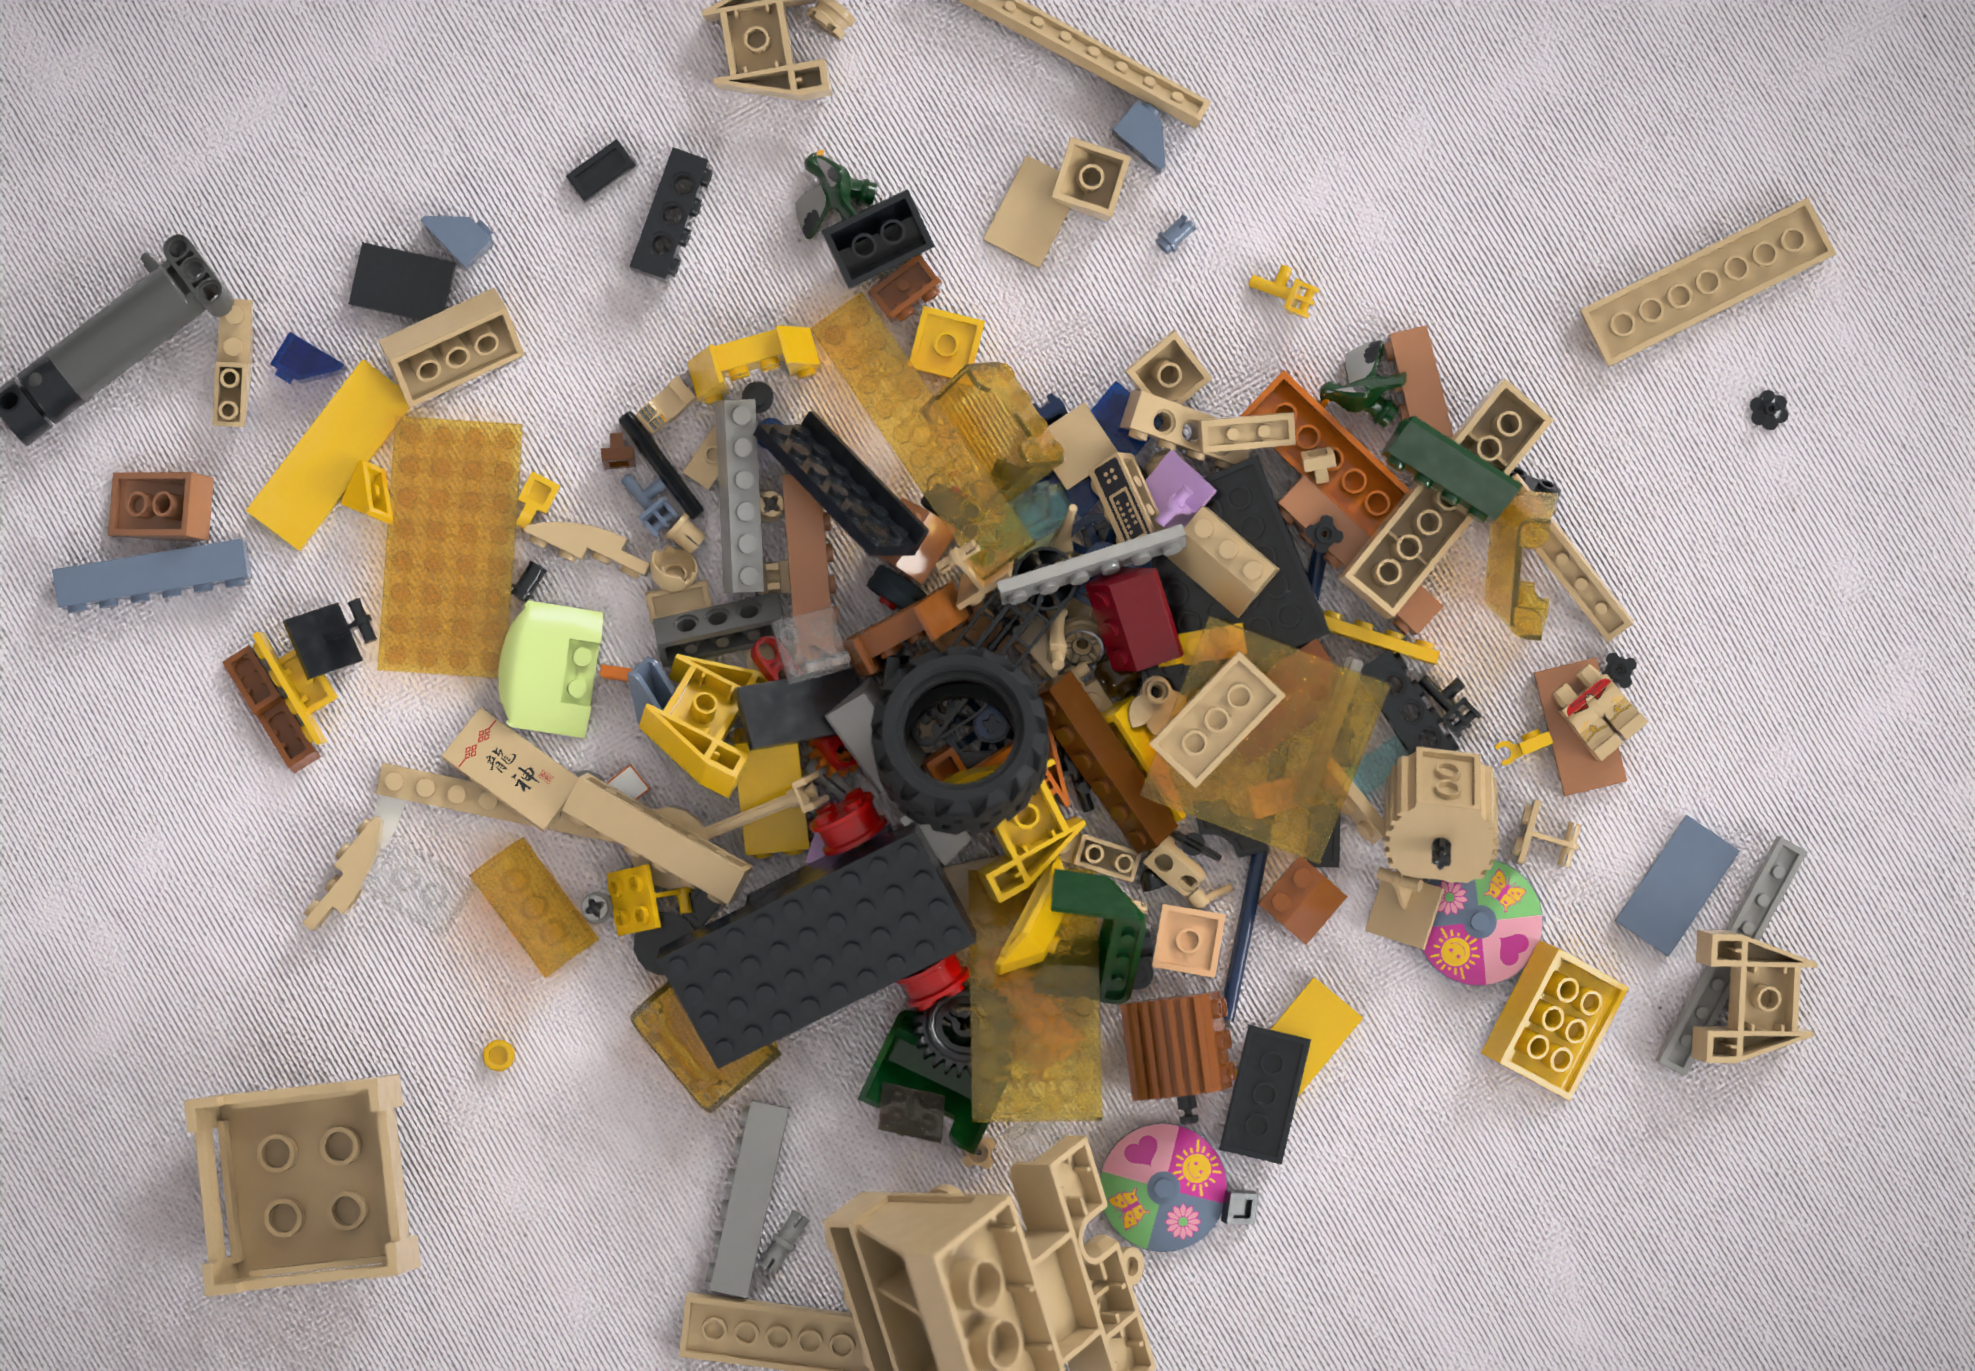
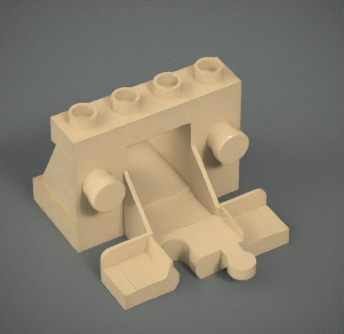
M1066 1135L1033 1162H1016L1010 1168V1178L1026 1231L1022 1230L1012 1195L964 1194L961 1190L949 1184L937 1185L929 1193L860 1192L822 1221L825 1228V1242L829 1251L833 1253L844 1288V1302L852 1313L862 1344V1358L870 1371H1066L1064 1367L1066 1363H1068L1070 1371H1154L1157 1368L1132 1287L1141 1280L1144 1272V1260L1141 1252L1135 1247H1121L1118 1240L1108 1235H1095L1083 1244V1232L1086 1225L1108 1206L1087 1136Z

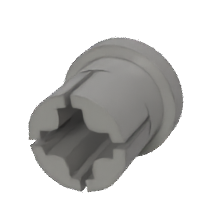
M592 892L582 900L581 913L588 922L600 924L607 921L612 915V902L606 894ZM593 899L595 902L604 903V907L600 909V917L595 913L588 912V909L592 906L590 901Z

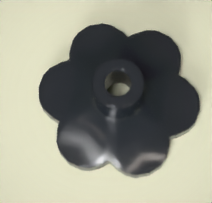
M1765 390L1760 394V397L1752 399L1749 405L1753 412L1751 414L1752 423L1763 425L1766 430L1770 431L1777 428L1778 423H1784L1788 419V412L1785 409L1787 405L1786 398L1782 395H1775L1771 390ZM1769 407H1772V408H1773V411H1772V412L1769 411V409H1768Z

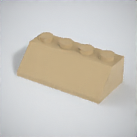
M495 288L378 340L387 364L409 408L525 355L507 307Z

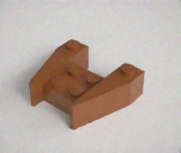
M956 579L930 592L924 598L874 625L871 624L844 639L841 645L853 667H855L858 676L869 675L871 677L886 669L887 657L899 651L903 647L902 642L905 640L912 644L928 635L932 642L949 630L955 632L968 625L969 621L967 618L974 612L970 605L961 610L957 608L959 584Z

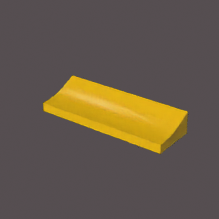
M362 359L246 511L301 552L344 496L357 463L360 460L370 462L411 409L408 407L398 385Z

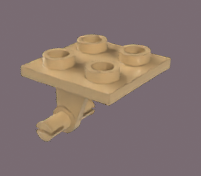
M972 539L961 548L955 547L949 551L950 555L936 562V567L940 570L941 574H945V572L956 565L965 572L961 575L956 602L959 610L968 605L974 606L985 597V594L993 589L998 590V581L1012 577L1016 550L1013 544L976 565L969 557L979 552L980 547Z
M1535 799L1532 806L1526 805L1520 824L1526 826L1523 837L1518 836L1516 838L1512 852L1513 856H1517L1516 864L1523 865L1525 863L1532 837L1562 846L1557 865L1563 866L1567 854L1564 867L1570 868L1574 850L1578 851L1579 848L1577 840L1582 825L1576 824L1574 833L1571 835L1574 823L1568 822L1564 840L1534 832V826L1541 805V801Z
M1380 867L1377 871L1376 879L1381 880L1365 931L1425 950L1445 889L1424 883L1422 879L1402 875L1399 870L1395 872Z

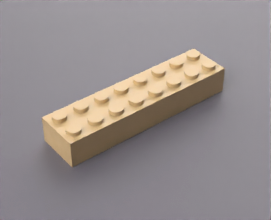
M1502 379L1494 384L1451 439L1509 476L1554 419L1508 380ZM1415 482L1337 578L1385 619L1395 617L1473 520L1467 514L1468 509L1459 503L1457 506L1447 503L1440 497L1442 493L1432 486L1430 489H1427Z

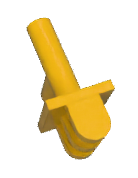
M1281 264L1274 282L1252 275L1249 287L1286 300L1284 308L1288 314H1294L1305 319L1309 318L1310 314L1307 312L1309 307L1314 305L1315 302L1312 299L1315 293H1319V288L1302 282L1298 278L1295 279L1292 288L1286 287L1293 269ZM1303 289L1306 290L1304 296H1301ZM1301 302L1299 309H1297V303Z

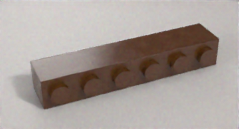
M1067 671L1050 679L1037 693L1043 701L1048 726L1056 739L1063 746L1074 765L1081 772L1092 791L1097 795L1137 855L1158 847L1178 827V824L1072 671Z

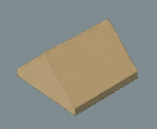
M1175 330L1171 331L1125 370L1137 391L1142 390L1181 405L1213 379Z

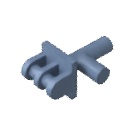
M627 474L622 478L621 483L645 510L638 518L655 538L659 536L658 532L664 527L666 529L670 527L668 524L674 518L676 520L680 518L663 497L659 498L656 502L652 500L666 488V485L660 478H657L646 489H643L631 474Z

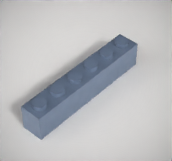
M244 539L52 569L58 607L67 609L68 614L87 611V605L99 604V608L119 606L118 600L131 599V603L150 601V595L162 593L163 598L178 597L182 595L181 590L194 588V593L213 591V585L225 583L226 588L245 585L244 580L252 579L247 541Z

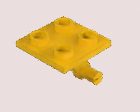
M649 864L606 873L608 892L613 906V919L618 936L661 928L656 902L657 898L677 896L680 914L694 912L690 893H693L692 888L685 886L672 891L655 893Z

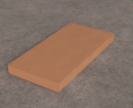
M1596 657L1533 673L1547 730L1553 740L1551 746L1564 797L1627 781L1619 747L1603 761H1596L1565 718L1558 712L1561 707L1557 704L1552 694L1564 683H1567L1576 695L1584 690L1585 686L1575 674L1587 664L1592 665L1600 672Z

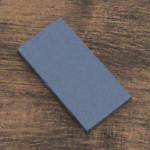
M1685 815L1614 921L1669 957L1740 850L1690 816Z

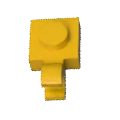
M532 471L517 499L525 504L516 521V526L525 529L526 525L533 523L537 511L547 515L561 486Z
M1538 728L1521 735L1523 742L1519 744H1513L1509 741H1501L1495 744V750L1505 747L1510 752L1509 757L1500 762L1501 765H1509L1521 756L1552 744L1553 740L1549 731L1541 734Z

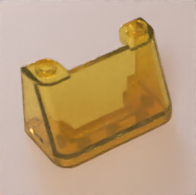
M1520 490L1497 520L1490 522L1485 602L1488 608L1516 636L1526 640L1541 641L1549 614L1550 599H1542L1535 591V582L1520 581L1522 548L1534 549L1546 544L1550 535L1552 518L1557 510L1558 494Z
M669 981L644 1000L630 1015L631 1022L638 1033L698 1105L709 1113L717 1110L782 1055L778 1050L777 1043L773 1042L718 1069Z

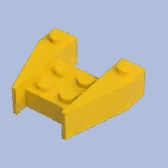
M783 325L776 326L774 330L717 346L709 345L687 362L699 402L705 401L706 405L724 400L723 395L730 394L725 379L727 377H731L732 381L744 379L750 376L749 371L761 368L762 372L772 371L780 368V362L783 361L786 362L790 376L797 375L798 379L816 375L815 369L821 368L810 327Z
M677 654L669 675V679L679 684L663 711L648 703L646 704L639 728L699 784L729 799L743 774L749 754L723 742L739 716L733 690L737 687L768 681L761 671Z
M1049 758L1047 768L1056 764L1054 759ZM1003 763L963 770L942 782L952 784L975 782L992 774ZM1043 780L1038 793L1032 795L1028 806L1008 822L1005 818L993 829L1005 855L976 870L990 899L998 903L1028 888L1086 825L1085 820L1076 816L1067 820L1063 818L1045 780Z

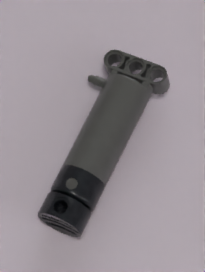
M176 234L165 241L163 252L167 260L161 265L149 253L142 254L141 261L149 272L148 275L19 372L17 375L19 381L13 377L0 387V417L24 445L29 446L53 427L51 421L55 424L59 423L205 310L215 317H223L232 310L234 299L199 250L186 236Z

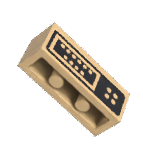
M1116 452L1087 470L1091 478V487L1094 493L1099 496L1104 507L1103 514L1115 531L1117 544L1166 529L1155 520L1160 513L1133 454Z

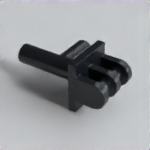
M1425 675L1418 682L1447 712L1441 718L1442 723L1457 738L1462 736L1460 732L1464 728L1469 729L1472 726L1470 723L1475 718L1479 720L1482 717L1465 696L1457 704L1452 700L1465 687L1458 677L1444 690L1428 675ZM1468 709L1469 711L1463 716L1461 713ZM1457 718L1459 721L1453 725L1452 722Z
M1061 745L1058 749V755L1062 764L1063 777L1070 775L1083 813L1092 811L1095 807L1089 793L1091 787Z

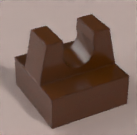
M623 432L610 433V448H601L604 470L636 467L633 446L625 447Z

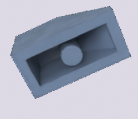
M1136 101L1114 127L1112 135L1161 175L1165 170L1166 163L1162 121L1158 118L1160 113L1149 103L1145 102L1142 105Z
M424 216L420 220L466 270L494 245V242L489 238L493 232L481 219L477 223L470 217Z

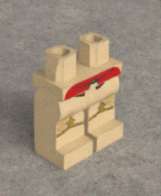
M1587 664L1575 674L1585 686L1584 690L1576 695L1571 687L1564 683L1552 694L1557 704L1561 707L1558 710L1561 716L1565 718L1595 760L1603 761L1620 747L1623 741L1632 737L1649 721L1641 712H1638L1607 674L1601 675L1592 665Z

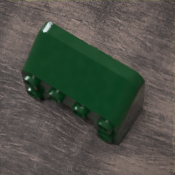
M913 1010L899 1012L865 1081L858 1100L875 1108H886L891 1104L896 1093L953 1119L954 1122L949 1130L951 1142L958 1148L974 1155L1014 1070L1013 1061L1009 1056L1006 1062L997 1057L999 1061L998 1070H994L990 1064H987V1075L983 1076L980 1069L975 1068L973 1079L970 1078L967 1069L963 1070L961 1077L958 1079L956 1068L952 1067L947 1075H944V1063L933 1069L932 1064L935 1056L924 1060L923 1053L927 1047L922 1049L916 1048L917 1041L922 1037H913L914 1029L920 1027L913 1024V1019L919 1016V1014ZM942 1024L945 1036L953 1043L950 1038L951 1028Z

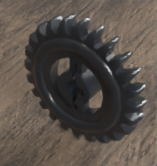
M970 979L968 985L962 983L964 989L958 994L951 997L945 995L935 1000L936 1002L931 1007L923 1011H919L917 1008L916 1012L919 1016L913 1019V1024L920 1026L914 1029L913 1037H922L917 1041L916 1048L922 1049L927 1047L923 1053V1059L927 1060L931 1056H935L932 1064L933 1069L944 1063V1075H947L952 1067L956 1068L958 1079L961 1077L964 1069L968 1070L971 1079L974 1078L975 1068H979L983 1076L987 1075V1064H990L994 1070H998L999 1061L997 1057L1006 1062L1008 1060L1006 1050L1013 1051L1015 1044L1012 1040L1018 1038V1032L1012 1029L1018 1025V1020L1011 1017L1015 1009L1013 1007H1004L1008 1002V998H996L998 989L994 988L988 992L986 990V982L976 987L975 980ZM970 1007L980 1011L987 1019L989 1033L986 1034L980 1029L981 1022L975 1013L971 1011L957 1013L953 1009ZM943 1020L951 1025L950 1038L953 1043L944 1034L942 1029Z

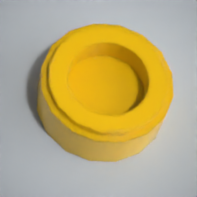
M502 1039L491 1041L483 1051L484 1063L494 1071H504L511 1067L516 1056L513 1046L508 1041Z

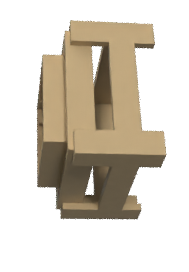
M400 1074L252 1092L218 1094L184 1100L187 1133L194 1132L206 1235L208 1262L202 1264L205 1297L358 1278L372 1279L398 1276L421 1267L418 1235H409L396 1107L403 1106ZM213 1128L218 1130L231 1249L230 1256H226ZM381 1263V1264H378V1265H369V1266H360V1267H351V1268H342V1269H333V1270H324V1271H315V1272H306V1273H297V1274H288V1275H279V1276L263 1277V1276H268V1275H277V1274H286V1273H295V1272H304V1271H313V1270H322V1269H331V1268H340V1267H349V1266H358V1265H367V1264Z

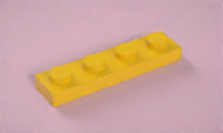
M1329 610L1324 611L1325 619L1333 634L1386 651L1390 650L1392 653L1398 652L1402 656L1433 666L1437 664L1440 652L1433 650L1434 644L1416 639L1415 644L1403 640L1404 635L1386 629L1385 633L1382 634L1373 631L1374 625L1355 619L1354 624L1342 621L1343 615Z

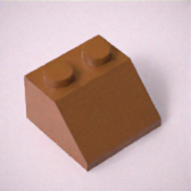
M1298 855L1258 904L1307 945L1348 896L1301 855Z

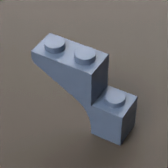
M650 657L644 659L627 674L638 725L647 703L663 711L675 692L660 664Z

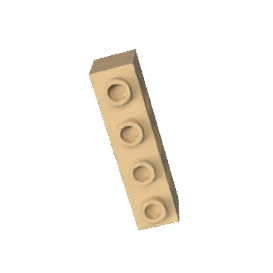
M1142 390L1131 391L1120 424L1121 428L1129 430L1128 436L1141 441H1147L1148 437L1158 441V447L1169 451L1171 449L1175 451L1176 447L1187 451L1186 457L1204 462L1205 458L1215 461L1214 467L1222 470L1248 459L1250 449L1201 453L1198 420L1217 419V417ZM1157 414H1160L1163 419V426L1160 430L1154 427V418ZM1186 424L1192 430L1191 437L1187 441L1182 435V430Z

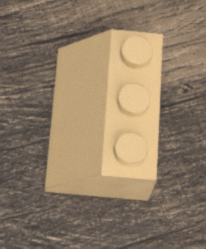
M1202 506L1184 527L1187 547L1182 548L1175 555L1166 556L1237 618L1243 614L1280 570L1205 506Z

